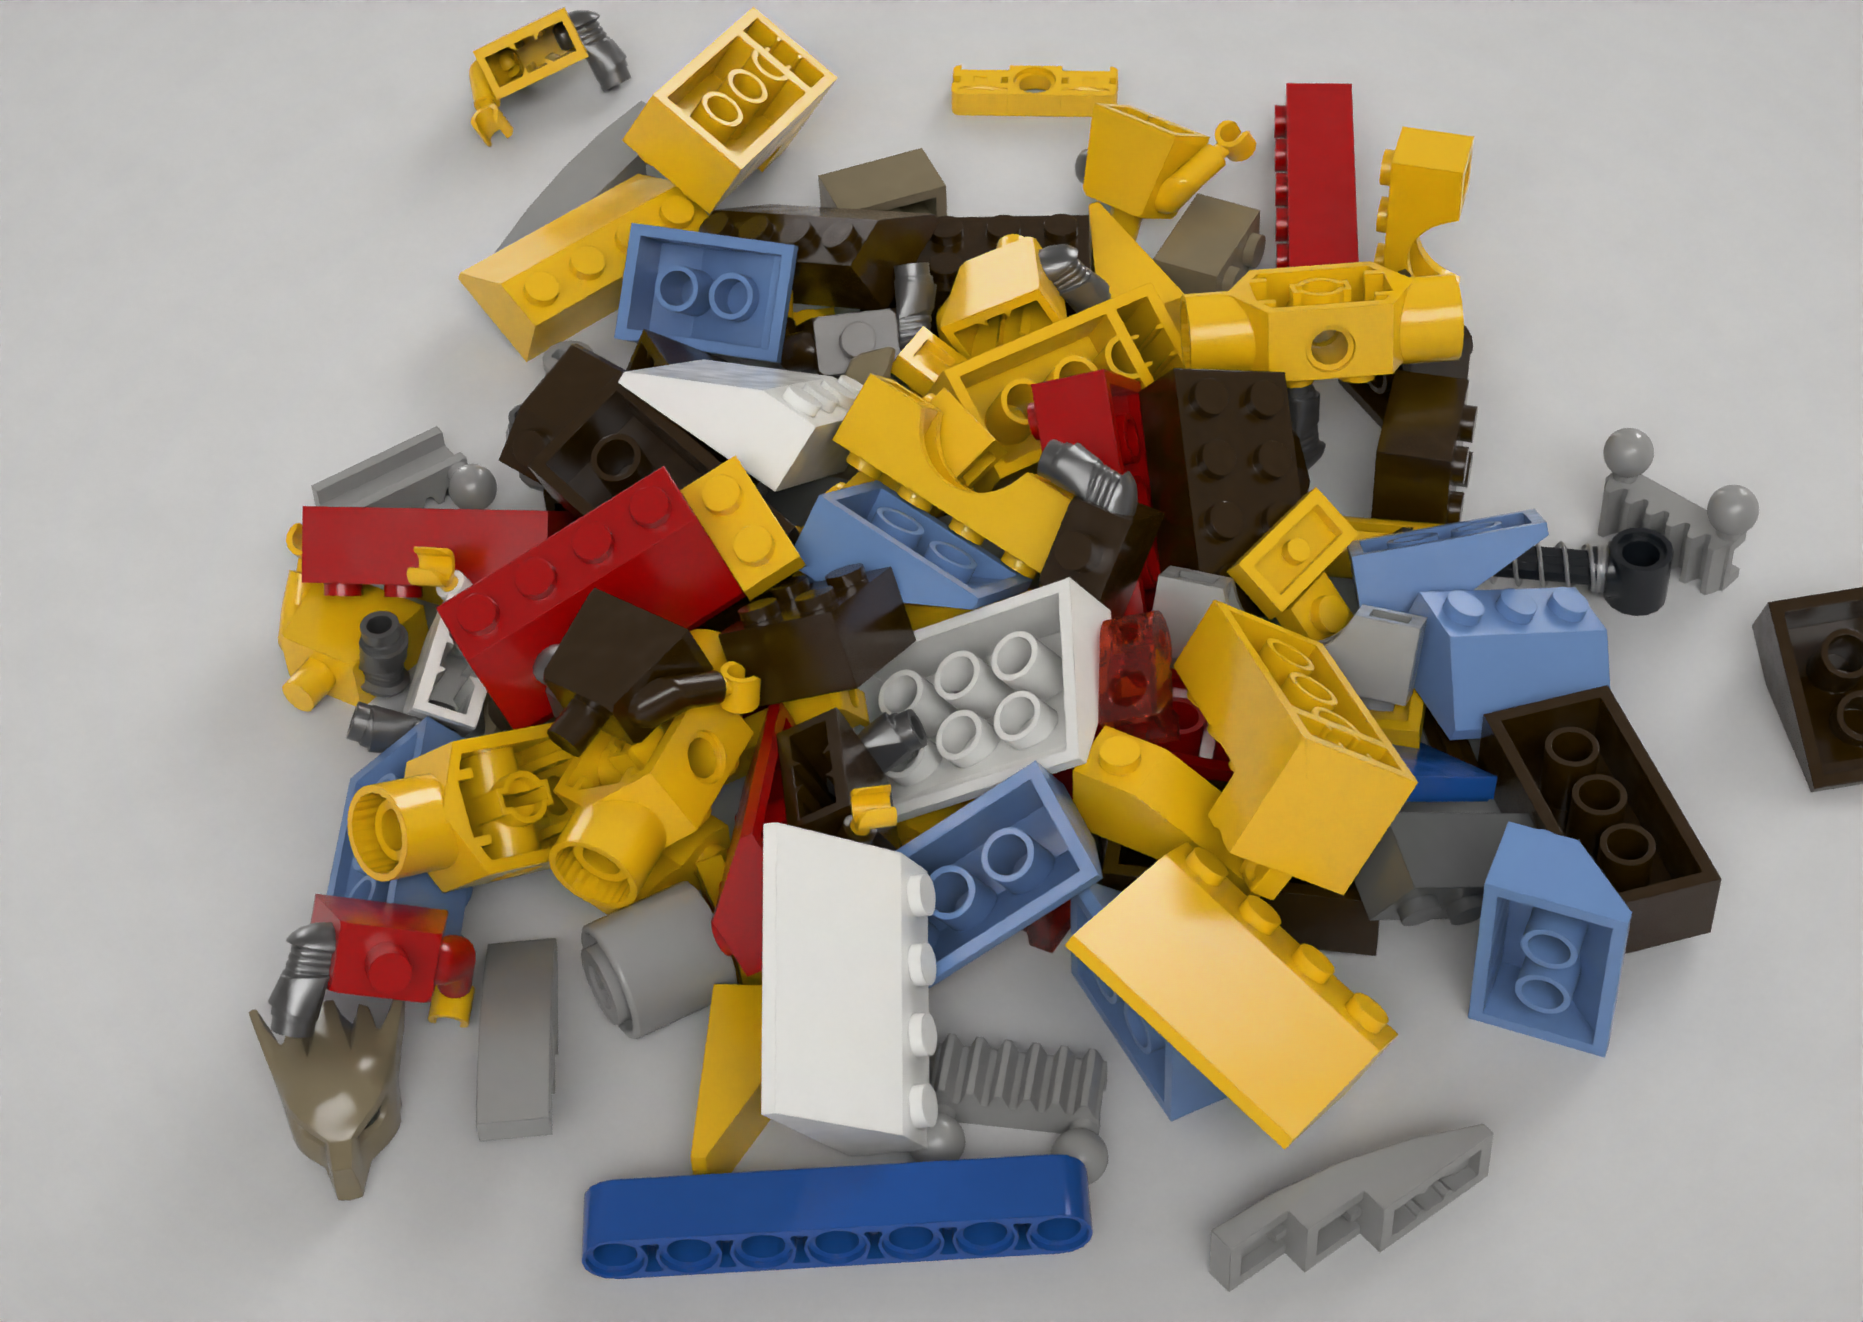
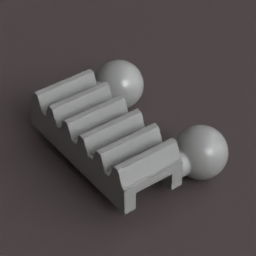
M437 426L311 485L315 505L326 507L424 508L426 499L432 497L438 505L443 503L446 491L449 488L452 501L460 509H485L494 501L497 493V483L494 475L482 465L468 464L467 458L462 452L454 455L445 446L443 432Z
M1623 428L1611 434L1603 449L1604 461L1612 473L1605 480L1598 535L1606 537L1629 528L1643 527L1655 530L1666 536L1672 543L1674 554L1671 569L1681 568L1680 582L1685 584L1699 578L1702 580L1700 593L1703 595H1708L1718 590L1723 591L1739 576L1740 568L1732 564L1734 550L1745 541L1747 531L1757 521L1759 504L1755 495L1746 487L1726 485L1713 493L1706 510L1642 475L1650 467L1654 457L1653 444L1644 432L1635 428Z
M948 1034L942 1044L939 1043L931 1085L937 1097L938 1117L935 1126L927 1128L928 1148L910 1151L916 1162L959 1160L965 1148V1135L959 1123L1059 1133L1061 1135L1054 1142L1051 1154L1068 1155L1084 1163L1088 1173V1184L1094 1183L1103 1175L1108 1164V1150L1104 1141L1099 1136L1103 1091H1106L1107 1061H1103L1097 1049L1089 1048L1082 1059L1075 1058L1070 1048L1062 1045L1055 1055H1047L1040 1043H1032L1027 1052H1019L1012 1040H1004L999 1049H991L984 1037H976L970 1047L963 1046L956 1034Z

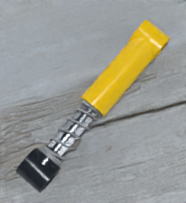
M1343 516L1359 534L1353 541L1445 525ZM1643 527L1629 528L1619 532L1612 538V541L1608 542V545H1601L1599 543L1591 548L1588 543H1585L1580 550L1567 549L1562 540L1556 544L1555 548L1541 547L1539 542L1536 546L1530 548L1490 577L1489 581L1493 585L1498 577L1514 578L1516 585L1519 587L1524 579L1540 580L1543 588L1548 586L1549 581L1564 582L1566 587H1574L1575 583L1587 584L1588 590H1591L1592 593L1595 591L1597 594L1599 592L1603 593L1605 600L1613 609L1627 615L1644 616L1657 612L1665 603L1674 550L1672 543L1666 536L1655 530ZM1347 547L1324 570L1328 577L1353 579Z

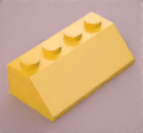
M636 174L460 272L458 279L524 360L528 362L545 352L552 345L568 339L619 309L631 223L699 232L701 224L709 215L697 203L689 200L670 180Z

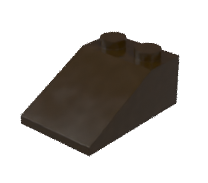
M1863 587L1768 602L1752 624V629L1767 689L1810 791L1817 792L1863 784Z

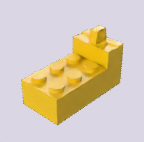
M752 7L651 96L622 141L638 153L645 163L653 166L676 185L689 200L697 203L710 214L757 168L763 172L787 149L837 80V77L760 11Z
M1149 282L943 370L926 395L931 393L937 395L945 387L1008 451L973 486L977 493L996 491L1012 484L1027 472L1037 473L1042 450L1040 440H1036L1033 437L1028 423L1027 407L1029 403L1034 402L1031 384L1105 369L1139 381L1142 390L1173 368L1184 369L1181 336L1152 282Z
M1214 599L1173 665L1188 689L1186 693L1187 698L1202 712L1209 724L1207 731L1222 745L1230 759L1228 765L1234 772L1208 813V817L1213 826L1220 830L1222 841L1228 852L1244 858L1239 873L1243 876L1251 893L1274 900L1289 880L1295 877L1344 895L1418 784V781L1322 643Z

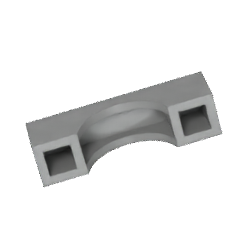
M1171 565L1158 575L1148 635L1151 644L1157 633L1162 635V664L1167 655L1168 636L1171 651L1169 667L1174 668L1175 661L1214 599L1244 611L1238 598L1234 578ZM1362 604L1343 629L1317 642L1325 646L1367 709L1393 711L1395 704L1406 706L1413 694L1427 617ZM1159 641L1151 646L1152 654L1158 655Z

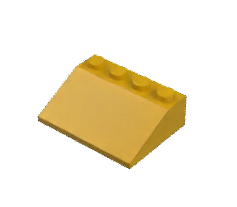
M1186 842L1161 857L1074 933L1065 946L1285 1150L1351 1089L1399 1034L1387 1024L1389 1022L1388 1016L1376 1001L1360 992L1354 994L1333 975L1335 972L1334 966L1322 952L1306 943L1300 945L1279 926L1281 919L1267 902L1254 895H1245L1227 878L1228 870L1219 858L1202 847L1194 848L1190 843Z

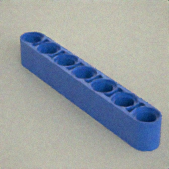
M1049 1154L608 1180L591 1186L584 1195L582 1264L587 1271L602 1278L629 1279L1061 1254L1082 1248L1091 1240L1093 1228L1088 1173L1085 1164L1077 1158L1068 1155Z

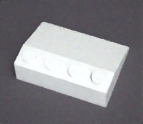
M703 359L625 371L618 381L619 384L727 459L736 455L747 473L774 492L844 472L849 465L846 462V458L850 451L832 439L863 385L846 375H841L839 379H836L833 376Z
M1068 577L913 631L916 641L857 688L865 693L870 723L884 712L890 715L912 709L924 728L927 746L916 750L912 758L884 773L889 784H891L893 806L897 810V823L978 798L1035 760L1051 774L1087 763L1114 671L1111 610ZM858 725L852 729L858 735L865 727Z
M778 822L763 824L761 1115L850 1157L907 1152L928 1148L927 1128L934 1127L938 1117L937 1097L932 1085L929 1084V1056L934 1055L936 1051L937 1031L934 1019L929 1013V985H932L936 978V959L934 951L928 943V916L934 913L936 896L932 879L927 874V870L901 852Z

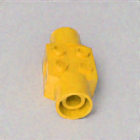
M1372 261L1249 270L1229 291L1182 294L1180 301V334L1184 369L1285 372L1287 388H1302L1311 385L1314 380L1338 378L1347 383H1366L1372 381L1375 375L1393 374L1400 365L1457 361L1461 358L1464 341V317L1460 287L1454 274L1407 277Z
M708 629L691 630L690 633L713 666V671L715 670L720 673L722 665L727 663L718 637L720 632ZM719 704L691 708L658 725L641 743L633 745L600 730L580 757H573L553 790L572 813V816L549 852V865L559 882L577 897L600 907L618 909L631 905L665 847L697 831L710 817L712 804L726 780L739 767V758L754 734L742 718L743 714L728 712Z
M554 722L452 741L407 761L404 778L360 788L351 800L347 827L353 854L363 871L374 880L381 882L427 873L439 889L446 893L551 869L548 860L549 852L572 816L571 811L553 790L574 757L561 749L548 736L547 730Z

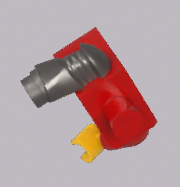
M315 894L310 924L298 928L286 938V941L292 944L291 952L288 955L289 960L286 961V968L282 971L268 999V1003L272 1005L270 1030L276 1034L288 1037H312L316 1020L319 1018L326 988L343 994L419 1003L430 1002L429 1022L436 1023L437 1018H451L461 1022V1028H466L469 1026L475 994V987L472 986L476 963L474 946L465 937L459 935L445 936L448 910Z

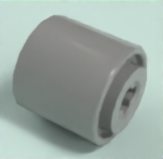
M688 881L678 882L627 907L588 923L582 928L581 942L583 949L581 950V960L588 983L606 1017L613 1025H618L629 1038L639 1039L711 1005L713 984L738 985L732 956H727L721 951L713 936L711 919L714 915L698 890Z

